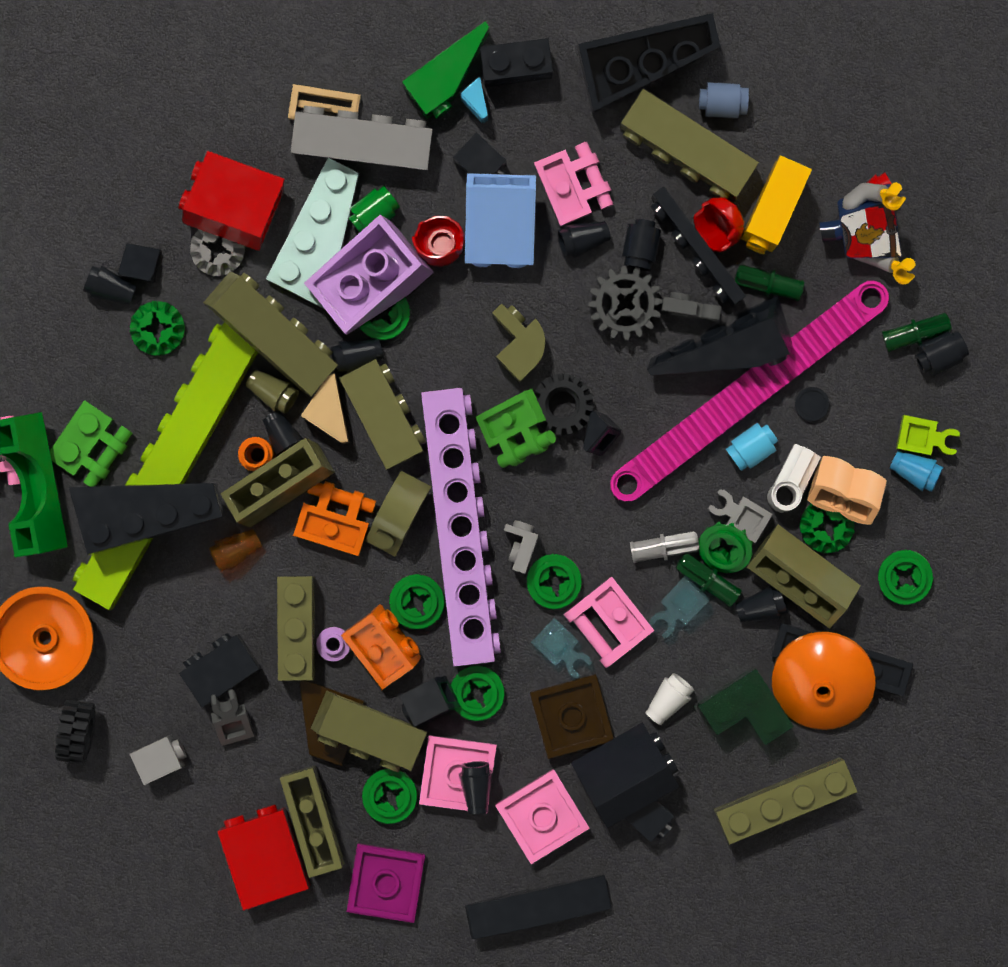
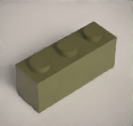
M375 359L339 378L387 471L424 452L421 445L426 443V440L417 424L412 427L410 426L405 415L411 411L402 394L395 397L389 385L395 382L386 363L379 366Z
M304 438L222 492L221 496L236 522L251 528L335 472L319 444Z
M779 524L762 542L747 566L748 569L829 629L848 609L861 586Z
M314 576L277 577L278 681L315 679Z
M326 691L311 726V729L319 734L318 741L337 748L339 743L351 747L349 753L368 760L370 755L381 759V766L399 772L400 767L412 770L427 734L426 731L417 726L414 727L410 723L330 691Z
M316 765L283 774L280 777V781L309 878L343 868L345 863Z

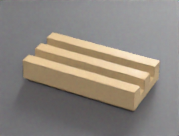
M293 84L288 119L294 120L297 107L304 108V106L324 108V111L338 113V110L359 112L361 95ZM299 94L349 101L352 102V107L348 108L298 100Z

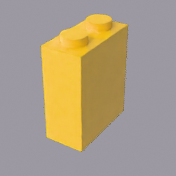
M781 155L772 167L741 239L747 241V248L760 254H765V251L773 252L779 245L812 169Z

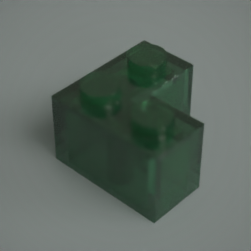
M754 667L748 669L696 704L716 735L746 718L761 743L767 745L794 727L758 670Z

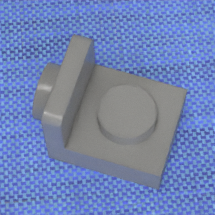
M514 520L513 526L506 524L504 531L523 537L521 543L514 542L508 561L514 563L512 570L526 574L539 535L532 533L534 526L518 520Z

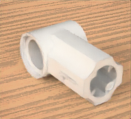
M793 445L774 485L768 491L767 500L773 510L781 513L788 512L800 504L802 494L821 456L800 445ZM780 487L788 488L792 492L793 500L790 505L785 506L778 502L776 493Z

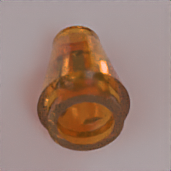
M251 529L247 532L214 541L215 545L208 549L219 571L222 572L226 569L229 571L234 569L257 549L261 548L262 545L255 531Z

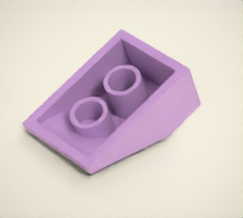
M379 215L305 281L304 284L347 335L408 296L434 272L417 254L416 250L394 223Z

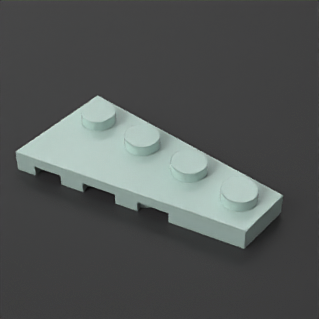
M330 158L327 159L266 278L268 281L323 309L324 307L304 282L343 247L348 218L351 212L349 208L352 207L359 178L358 172Z

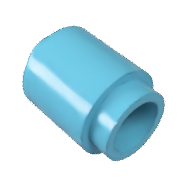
M756 423L731 441L732 445L726 448L739 469L743 471L747 467L753 468L776 452L777 449L774 444L779 440L767 424L761 428Z

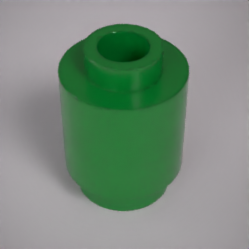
M382 186L379 190L374 188L349 208L353 215L348 219L360 233L379 215L391 220L396 216L395 211L400 208V205L385 186Z

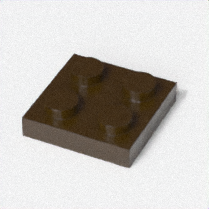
M596 674L530 692L548 759L604 744L614 739Z

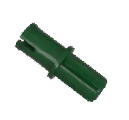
M739 265L735 275V282L738 285L763 291L765 296L774 294L793 299L797 302L800 300L804 287L803 280L775 274L776 270L773 269L771 272L746 265Z
M943 313L917 322L912 319L910 324L882 331V336L889 353L915 343L919 346L924 340L937 337L947 331L951 332L952 325L948 315Z
M690 554L683 555L676 566L678 572L700 586L701 592L706 590L724 602L728 607L734 604L742 589L737 588L717 574L718 570L716 568L711 570Z

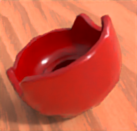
M725 197L711 198L701 204L702 209L694 215L693 220L695 229L710 249L720 253L736 244L744 231L743 216L737 205Z
M433 216L424 222H419L415 235L412 236V243L417 254L431 266L443 267L452 264L462 254L465 245V233L460 224L449 216Z

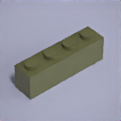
M645 89L641 91L620 125V129L625 131L622 135L624 138L637 146L644 143L653 149L651 154L656 159L667 165L670 161L682 168L680 173L695 183L699 179L711 186L709 192L717 198L725 197L735 201L759 163Z
M229 272L203 303L300 391L312 396L338 366L330 358L333 352L319 340L313 343L306 336L309 330L295 318L289 321L281 313L284 307L273 297L268 295L265 299L256 291L259 288V284L249 275L243 273L240 276Z
M838 757L713 810L725 839L730 845L857 793L845 760Z

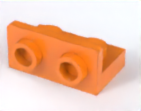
M379 604L371 613L344 631L341 637L383 690L413 669L421 659L414 640L406 637L398 627L399 624L395 615L390 610H385Z

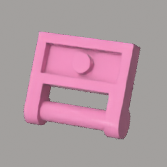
M610 577L563 614L569 623L572 621L601 656L599 661L605 668L612 665L654 631L613 577ZM592 606L620 642L613 650L583 613Z

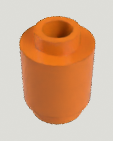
M260 437L246 439L238 450V458L242 466L253 472L275 458L272 445ZM255 449H262L264 452V458L259 462L252 459V452Z

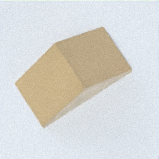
M332 374L322 383L301 416L342 444L350 442L337 376Z

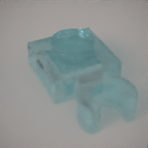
M684 576L661 600V603L667 608L666 611L656 612L651 617L649 624L652 626L659 619L665 620L668 623V629L664 631L662 636L667 638L673 633L677 619L686 625L710 599Z
M555 618L531 641L555 666L563 659L566 662L568 673L574 678L580 676L573 669L575 660L582 659L589 666L592 664L587 654L573 650L579 641Z

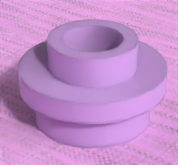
M329 627L319 634L316 647L321 657L328 661H339L349 653L350 647L341 637V634L344 632L343 629ZM330 638H337L339 640L340 647L338 650L331 651L327 647V641Z

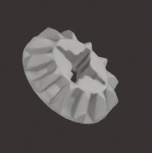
M198 229L191 238L190 254L195 265L202 272L211 276H224L236 270L244 258L245 246L222 238V246L231 254L219 253L212 263V251L204 243L215 244L220 237Z

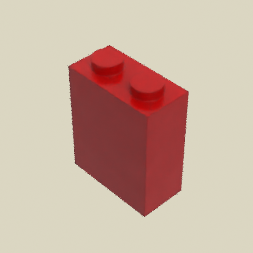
M207 151L203 162L197 161L191 175V180L194 183L191 191L185 190L179 203V209L183 210L182 223L260 251L283 196L285 179Z
M276 804L256 810L258 816L247 820L244 819L243 815L224 820L225 827L217 831L242 910L307 890L311 886L286 807L277 810Z

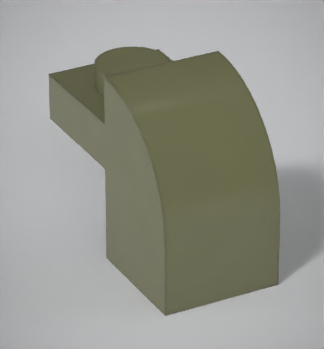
M500 304L492 312V316L514 340L496 356V359L521 383L540 363L545 349V335L536 318L525 328L522 323L526 319L513 305L507 309L503 304Z
M401 471L382 503L365 541L396 556L432 486Z

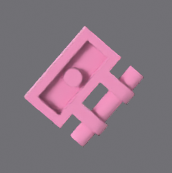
M588 142L575 146L579 159L572 162L568 157L566 149L534 162L560 227L592 214L587 202L591 199H597L601 210L614 205L609 194L612 190L608 181L604 182L597 166L599 163L596 153L591 152ZM585 170L591 187L582 190L576 176V172Z

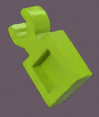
M903 415L896 449L930 456L934 446L945 455H954L957 450L946 447L945 438L947 436L959 437L960 432L955 429L936 432L937 421Z

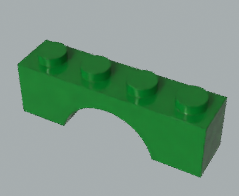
M42 412L1 419L0 458L9 462L15 469L22 490L19 511L15 518L8 523L14 556L35 555L68 547Z

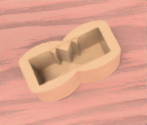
M823 456L815 470L807 500L820 509L839 512L851 521L871 525L880 510L887 480L871 470L854 468L840 458Z

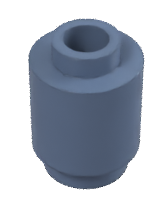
M707 82L706 89H700L699 109L705 110V117L738 118L739 115H747L749 88H742L740 84Z

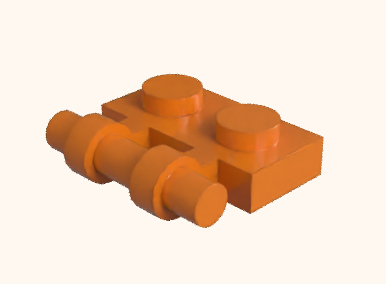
M327 481L324 484H316L307 493L319 497L317 507L303 503L293 536L359 556L369 523L357 520L359 510L373 514L376 500L366 498L364 493L356 490L354 493L335 488V484ZM330 501L349 506L346 516L328 511Z

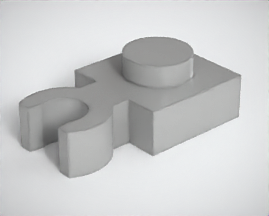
M718 490L717 494L726 501L724 508L717 509L709 505L707 509L716 516L726 515L730 517L726 525L734 523V526L739 530H746L748 539L756 543L773 514L744 496L737 505L733 502L732 496L727 491Z

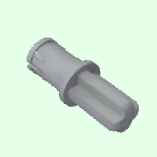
M696 532L665 537L664 534H660V538L630 542L633 563L663 557L665 561L668 560V556L697 552L699 550L698 535Z

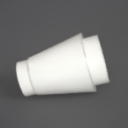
M672 673L669 678H664L645 713L654 722L662 725L665 720L669 719L691 700L690 695L694 691L693 687L683 678Z

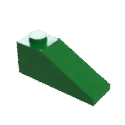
M486 22L480 24L402 81L403 88L426 119L433 115L438 119L453 107L450 103L455 100L480 52V47L483 46L489 34V26Z

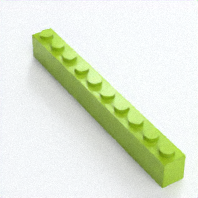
M225 322L223 325L217 323L208 338V342L212 343L206 355L200 353L191 368V371L195 373L189 385L183 383L174 398V401L178 403L172 415L166 413L157 428V431L161 433L155 445L152 443L148 444L140 461L144 462V465L138 475L135 473L131 474L125 486L184 484L258 354L253 347ZM153 538L93 554L88 564L82 562L74 574L72 580L77 583L73 590L108 610L114 609Z

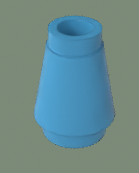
M898 450L890 469L921 491L926 489L932 492L944 467L936 464L937 460L906 452L903 453Z

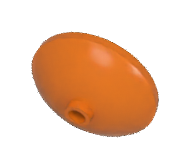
M32 587L19 591L1 605L0 671L8 679L24 688L50 690L69 683L82 672L91 657L94 632L90 617L78 600L56 588ZM43 631H47L51 635V641L48 644H43L40 641V634Z
M814 632L798 637L781 651L772 671V689L781 710L796 723L812 729H836L855 721L868 708L875 691V671L867 653L852 639L833 632ZM824 686L829 688L830 691L826 694H821L817 690Z

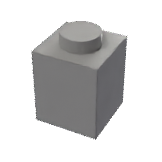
M171 735L130 753L143 785L184 767L185 764L182 759L187 758L180 740H173Z

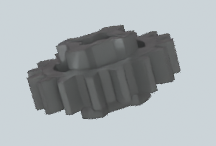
M622 266L618 275L612 269H609L608 280L602 277H598L596 280L601 286L600 289L591 288L590 294L596 297V301L588 302V308L596 309L597 311L591 316V320H601L600 332L607 328L611 329V339H614L618 332L623 333L624 341L629 340L631 332H634L640 338L643 336L641 330L643 326L649 330L654 327L649 319L659 318L661 315L658 311L654 310V306L661 305L663 303L662 299L654 298L653 295L660 288L659 286L650 287L648 285L652 276L647 275L643 279L640 278V268L636 267L632 274H628L626 266ZM620 281L635 283L631 288H619L616 284L614 285V283ZM633 292H636L630 304L633 310L630 311L625 308L623 311H619L617 315H614L620 303L617 297L620 296L625 299L627 296H631ZM644 292L648 300L646 313L640 307L639 297ZM604 294L611 301V310L606 315L602 307ZM630 318L636 322V324L630 326H620L615 323L619 319Z

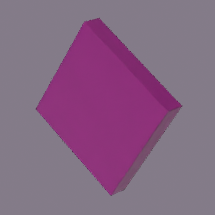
M358 843L346 912L414 923L425 854Z

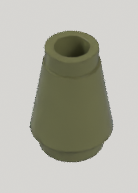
M257 369L251 373L246 382V387L274 412L280 411L286 414L296 402L299 391L293 388V383L260 372Z

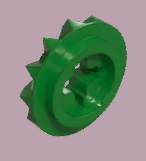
M404 297L395 303V306L388 313L391 318V325L381 318L377 321L374 320L372 323L370 320L360 326V329L369 337L379 340H388L398 336L408 325L410 317L407 299Z
M152 301L140 306L131 317L129 332L134 344L141 351L150 355L160 356L172 352L179 346L184 336L185 325L180 312L174 306L167 302ZM154 314H156L161 324L171 325L170 328L161 331L160 343L157 342L153 332L143 331L144 328L153 325Z
M810 504L801 516L800 532L806 544L812 549L822 553H833L848 545L855 532L854 521L847 519L839 512L826 511ZM822 511H825L829 520H841V524H837V527L832 529L833 540L830 539L826 531H814L813 529L823 523L822 517L824 515Z
M719 521L714 526H707L699 539V553L703 561L712 569L716 568L719 572L734 573L745 568L750 562L753 555V541L749 540L746 536V530H739L734 526V523L725 525ZM722 538L726 540L728 545H734L730 554L724 547H719Z
M900 550L890 554L883 560L877 573L879 588L887 599L902 605L914 604L922 600L930 591L933 582V573L928 561L921 554L911 550ZM914 565L915 567L911 570L910 577L917 586L914 587L904 583L896 589L899 576L896 575L897 572L893 569L906 571Z
M550 554L539 558L531 566L527 575V588L531 597L539 605L549 609H559L571 604L581 589L582 580L578 567L572 560L563 555ZM551 566L557 576H563V578L569 576V580L559 584V596L557 597L551 586H539V583L549 579V567Z
M414 574L406 576L396 583L391 591L389 604L391 612L400 624L411 629H423L435 623L441 616L444 608V596L440 586L432 578ZM409 588H412L413 592H416L418 596L430 593L431 597L427 598V601L423 603L425 615L422 616L416 607L403 609L411 601Z
M482 666L465 668L455 676L451 683V687L461 706L455 710L466 719L473 721L488 719L496 714L502 706L504 700L503 683L499 676L489 668ZM469 680H472L474 684L476 683L478 687L491 686L483 694L484 707L476 699H468L464 702L463 699L471 692Z
M390 769L377 771L369 777L364 785L362 792L363 805L367 813L379 822L387 824L400 822L406 819L415 808L417 801L415 784L405 772H396ZM383 782L390 790L403 788L395 798L398 809H395L394 805H391L389 801L376 803L384 795Z

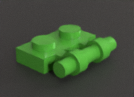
M533 389L526 390L476 416L488 447L500 445L503 454L497 457V462L502 468L509 465L517 466L523 463L527 456L531 454L539 455L545 452L548 446L556 441L555 434L551 430L544 433L538 431L536 425L546 421ZM522 433L525 442L519 445L514 436Z
M84 400L50 449L51 461L73 476H76L82 466H85L90 472L83 482L89 487L97 486L101 479L105 480L110 473L108 468L119 453L123 454L128 447L125 443L132 435V432L121 425L113 436L107 430L114 419ZM101 440L108 446L99 459L95 461L89 456Z

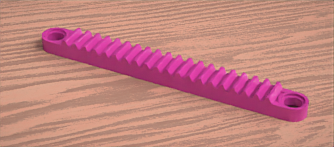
M867 281L855 288L791 337V352L787 355L786 360L774 366H769L767 363L759 367H752L617 470L610 480L612 494L618 500L624 502L633 501L660 482L882 312L889 301L886 287L877 281ZM866 289H874L879 293L880 302L877 307L869 308L863 304L861 296ZM631 475L635 478L637 487L632 494L625 495L619 491L617 482L621 476Z

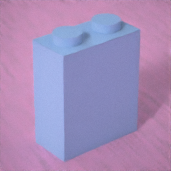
M467 174L465 263H472L477 267L506 264L511 268H522L526 265H533L536 175Z

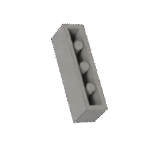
M304 106L303 112L295 111L291 153L428 170L433 129L426 128L427 121L406 119L405 125L392 124V117L372 114L371 121L358 119V112L338 110L336 117L324 115V108Z

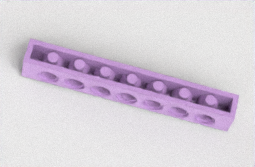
M462 388L421 392L453 666L495 662L494 654L501 653L499 634L491 633L490 620L497 619L495 600L487 599L486 586L493 585L491 567L490 565H483L482 552L489 551L486 531H479L478 518L485 517L482 497H475L474 484L481 483L478 463H471L470 450L476 449L474 429H467L466 416L472 415L470 395H463ZM446 415H453L459 420V428L453 434H445L440 429V421ZM450 449H458L463 454V463L457 468H449L444 463V455ZM454 483H462L468 490L467 497L462 502H453L448 497V488ZM461 516L468 518L472 524L470 533L464 537H459L452 531V522ZM464 550L472 552L476 558L475 566L468 571H463L456 565V556ZM474 585L478 588L480 597L475 604L468 605L461 601L460 590L463 586ZM477 619L483 624L484 632L479 638L472 639L464 633V624L468 620Z

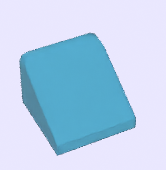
M478 77L461 93V101L481 123H485L488 121V114L481 79Z

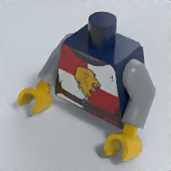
M895 182L885 185L861 183L837 202L840 219L820 222L822 242L843 240L846 257L854 258L855 260L893 273L894 279L900 284H908L915 277L913 273L907 272L916 266L915 261L911 258H906L899 262L898 258L902 257L895 210H898L906 200L904 196H897L902 190L900 183Z

